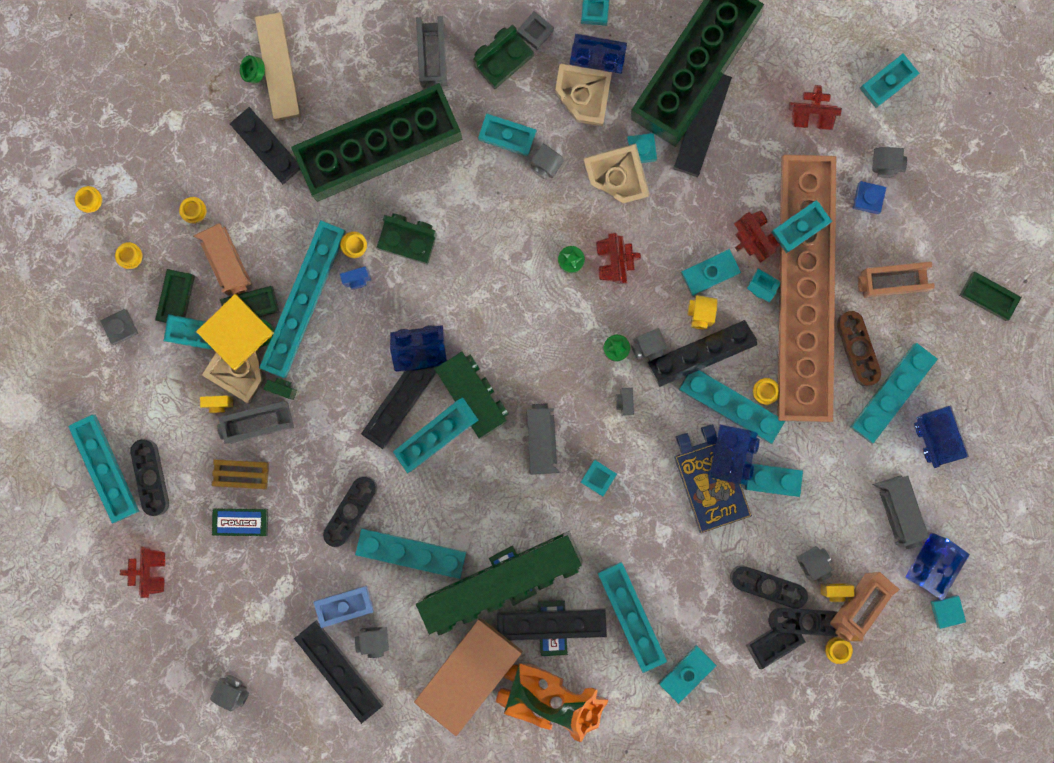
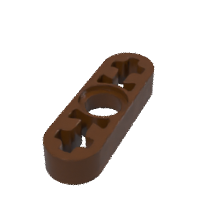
M856 311L845 312L837 320V329L852 373L858 384L862 386L874 385L881 378V369L863 317ZM847 316H849L850 320L855 319L856 325L853 326L854 334L860 332L861 336L848 339V336L853 335L850 327L844 326V323L848 321ZM856 341L862 342L866 347V351L862 356H856L852 351V345ZM869 357L870 362H865L867 370L873 371L874 375L870 376L871 381L868 378H862L861 373L865 372L864 365H857L856 361L865 360Z

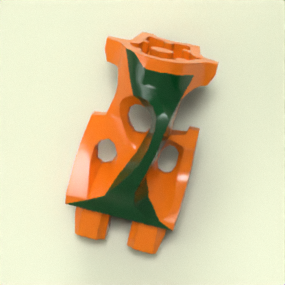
M532 663L513 664L504 675V678L513 681L511 690L501 688L496 698V702L505 708L504 714L548 730L552 729L553 724L551 722L557 723L570 732L571 737L578 742H582L589 731L599 727L602 711L608 703V699L597 696L598 689L585 688L582 694H575L563 686V678L543 670ZM541 679L546 680L548 684L546 689L540 687L539 681ZM554 697L562 699V705L559 708L551 706V700Z

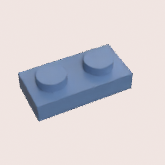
M367 585L313 602L321 628L374 612Z

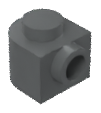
M543 143L540 149L534 147L527 161L534 167L532 171L536 175L546 179L547 177L553 178L565 159Z
M879 147L874 149L872 171L877 173V177L892 178L894 174L896 175L899 172L905 173L907 157L904 156V148Z
M659 328L633 339L632 350L637 360L648 356L651 361L665 355L663 349L668 348Z
M815 546L797 556V561L808 580H817L819 583L832 576V568L830 566L832 560L824 548L820 550Z
M387 627L361 628L359 636H355L356 653H361V655L368 654V658L383 657L384 652L389 650Z
M227 675L226 678H219L210 700L231 712L245 704L249 692L246 691L247 687L241 685L242 681L240 679Z

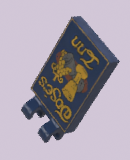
M713 424L701 427L705 442L695 446H691L688 433L675 436L681 454L674 456L699 533H704L752 516L726 440H717Z

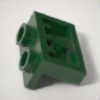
M511 25L508 29L504 27L499 30L494 36L495 40L488 46L486 44L481 46L474 54V67L494 89L498 88L534 56L533 50L517 34V28L514 25Z
M392 213L391 217L384 215V225L376 248L428 265L437 237L436 231L432 229L433 226L422 221H417V225L407 222V217Z

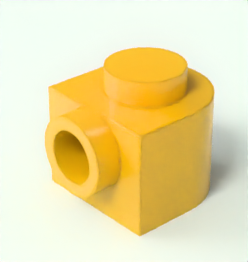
M696 295L694 300H689L687 315L692 316V328L705 330L707 326H713L717 311V298Z

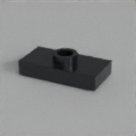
M788 618L782 622V625L794 624L793 618ZM771 629L746 644V647L757 667L764 669L806 641L802 634L777 633Z

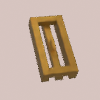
M213 459L214 470L212 476L214 477L212 486L267 489L269 462ZM221 465L262 468V473L221 471ZM220 476L262 478L261 483L220 481Z

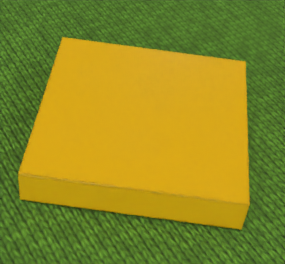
M236 294L196 331L235 371L274 334Z

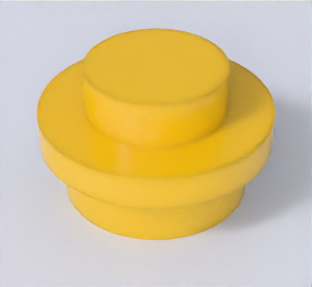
M85 186L76 192L75 204L79 210L85 213H92L100 208L102 195L96 188Z
M188 197L180 204V216L188 223H199L206 216V205L197 197Z
M348 232L342 237L340 248L345 256L358 258L365 253L367 242L361 233Z
M131 242L121 244L115 252L117 264L125 269L136 268L143 258L140 247Z
M770 378L758 380L752 390L755 400L763 405L774 403L778 399L779 385L777 382Z
M839 636L832 637L827 641L825 654L831 662L843 664L849 661L852 656L853 648L850 642L843 640Z

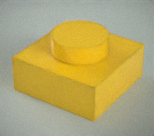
M232 396L200 397V408H209V413H225V408L233 407Z
M820 584L821 595L829 597L831 602H845L846 597H854V586L851 584Z

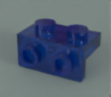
M575 33L570 65L622 74L627 43Z
M428 325L418 329H400L396 332H390V352L394 371L435 367L446 362L447 355L443 325Z
M951 405L919 414L916 417L917 422H914V427L918 437H923L926 447L923 448L927 463L932 462L933 467L938 468L943 464L969 457Z
M720 424L709 477L747 485L748 480L751 481L754 474L752 459L753 454H757L760 439L757 438L758 433Z

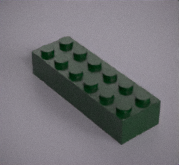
M703 0L631 109V120L676 147L761 18L764 3L759 0Z
M440 83L291 146V149L312 197L319 202L463 139Z
M567 531L423 596L416 603V607L428 634L437 632L439 636L451 631L456 622L462 620L463 624L469 623L477 619L481 611L487 609L488 613L503 607L507 599L512 598L513 601H517L528 596L530 589L536 586L541 590L554 584L553 581L560 575H563L565 579L577 574L580 569L579 567L582 566L583 559L570 531Z

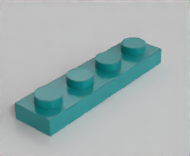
M914 343L850 428L868 442L874 443L938 358L918 343Z
M700 370L687 375L679 388V391L770 444H773L785 421H778L777 415Z
M461 398L395 449L393 453L408 474L479 420L464 398Z
M92 414L69 425L68 428L111 523H117L140 512L97 416Z
M362 528L355 555L461 579L467 552Z
M622 561L597 572L642 673L666 663L665 655Z

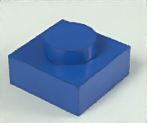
M860 181L857 185L852 209L880 214L886 187Z
M366 266L340 273L342 284L346 288L350 287L351 290L365 287L366 282L371 281V276Z

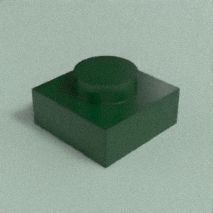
M278 377L275 382L267 380L263 389L294 400L297 393L296 389L290 388L292 382Z

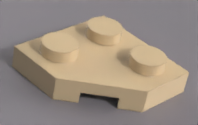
M565 64L559 65L555 93L576 122L603 127L612 72Z
M636 143L584 158L592 186L599 190L602 189L622 203L649 197L650 193Z
M257 350L236 371L215 353L202 374L205 378L249 404L264 381L262 371L259 368L260 362Z

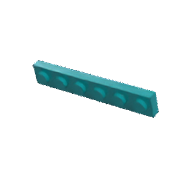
M320 220L263 357L260 369L286 379L340 249L341 239L346 234L344 229Z

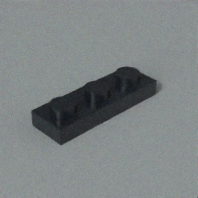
M250 107L229 123L282 185L300 171L296 159Z

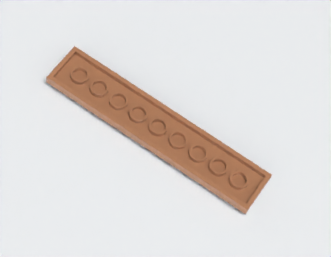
M783 155L781 157L780 225L816 200H818L833 222L787 254L780 246L778 421L833 422L836 156Z

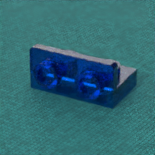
M931 533L905 578L943 601L970 554L951 540Z

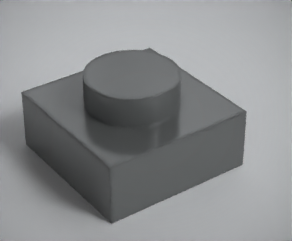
M533 11L517 30V34L534 49L538 50L553 33L554 27Z
M126 309L100 320L112 345H116L139 334Z
M633 387L621 388L620 394H616V410H621V416L634 415Z

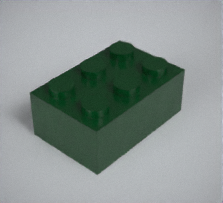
M461 351L434 369L454 401L456 402L464 398L479 420L471 426L479 439L486 437L507 423L505 417L509 413L500 400L495 403L491 397L494 390L486 377L481 380L476 372L480 368L471 354L465 356Z

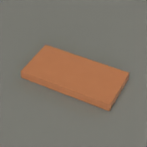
M480 617L414 703L457 736L523 651Z

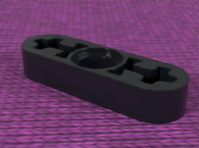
M137 440L131 446L130 454L141 507L149 516L162 515L169 508V498L158 447L151 440ZM143 444L144 447L150 448V453L146 454L147 462L153 461L154 466L141 467L140 463H146L144 455H139V450L143 448ZM147 470H153L156 473L157 479L153 485H147L143 480V475ZM159 487V492H154L155 499L161 500V505L157 506L158 511H156L155 507L150 508L149 505L154 500L153 494H147L146 490Z
M359 477L353 482L323 532V538L329 546L339 547L347 542L375 497L377 484L371 477ZM369 482L368 488L372 491L370 494L365 493L360 499L365 501L363 506L359 501L350 499L352 494L355 497L359 495L361 491L358 487L359 483L365 484ZM347 504H354L358 509V514L354 519H347L343 514V509ZM338 517L342 522L351 524L349 529L347 526L342 528L340 535L343 536L342 540L337 539L333 541L331 539L333 535L330 533V530H336L341 524L336 522Z
M744 565L735 567L730 574V581L735 588L787 607L798 609L803 607L808 600V593L803 586ZM747 571L746 576L756 580V575L759 574L760 577L755 585L756 590H752L754 585L749 582H744L743 585H740V580L736 578L737 575ZM767 579H772L776 584L775 591L769 595L764 594L761 588L762 583ZM782 583L786 584L783 589L794 592L795 588H797V593L801 595V598L799 600L795 599L791 603L790 597L781 594Z
M777 608L770 613L768 618L770 628L777 633L838 636L834 627L822 626V621H832L837 611ZM806 614L810 615L814 621L813 627L810 630H806L802 625V619ZM778 617L794 618V624L782 625V623H778Z

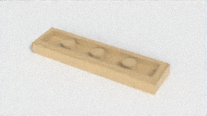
M279 12L255 17L262 60L265 65V76L273 119L280 121L301 117L283 16Z

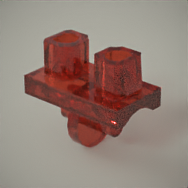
M815 85L813 92H803V100H811V104L789 102L788 110L792 111V126L808 128L810 114H819L817 128L833 130L836 116H841L842 108L832 105H820L821 101L830 102L831 94L822 93V86Z
M749 211L734 223L739 231L735 235L740 241V244L735 247L736 251L739 252L745 249L749 256L755 254L760 263L777 252L775 249L780 245L772 233L766 236L762 231L761 227L768 223L762 211L753 214Z
M617 233L608 234V238L596 242L598 256L610 255L611 265L599 266V278L602 281L627 284L626 268L627 271L635 270L634 261L641 259V253H633L632 243L624 244L623 236H618Z
M140 546V568H136L137 558H128V568L120 569L119 575L128 576L127 586H136V576H140L139 596L140 598H149V594L164 592V577H150V567H165V552L150 550L149 546Z

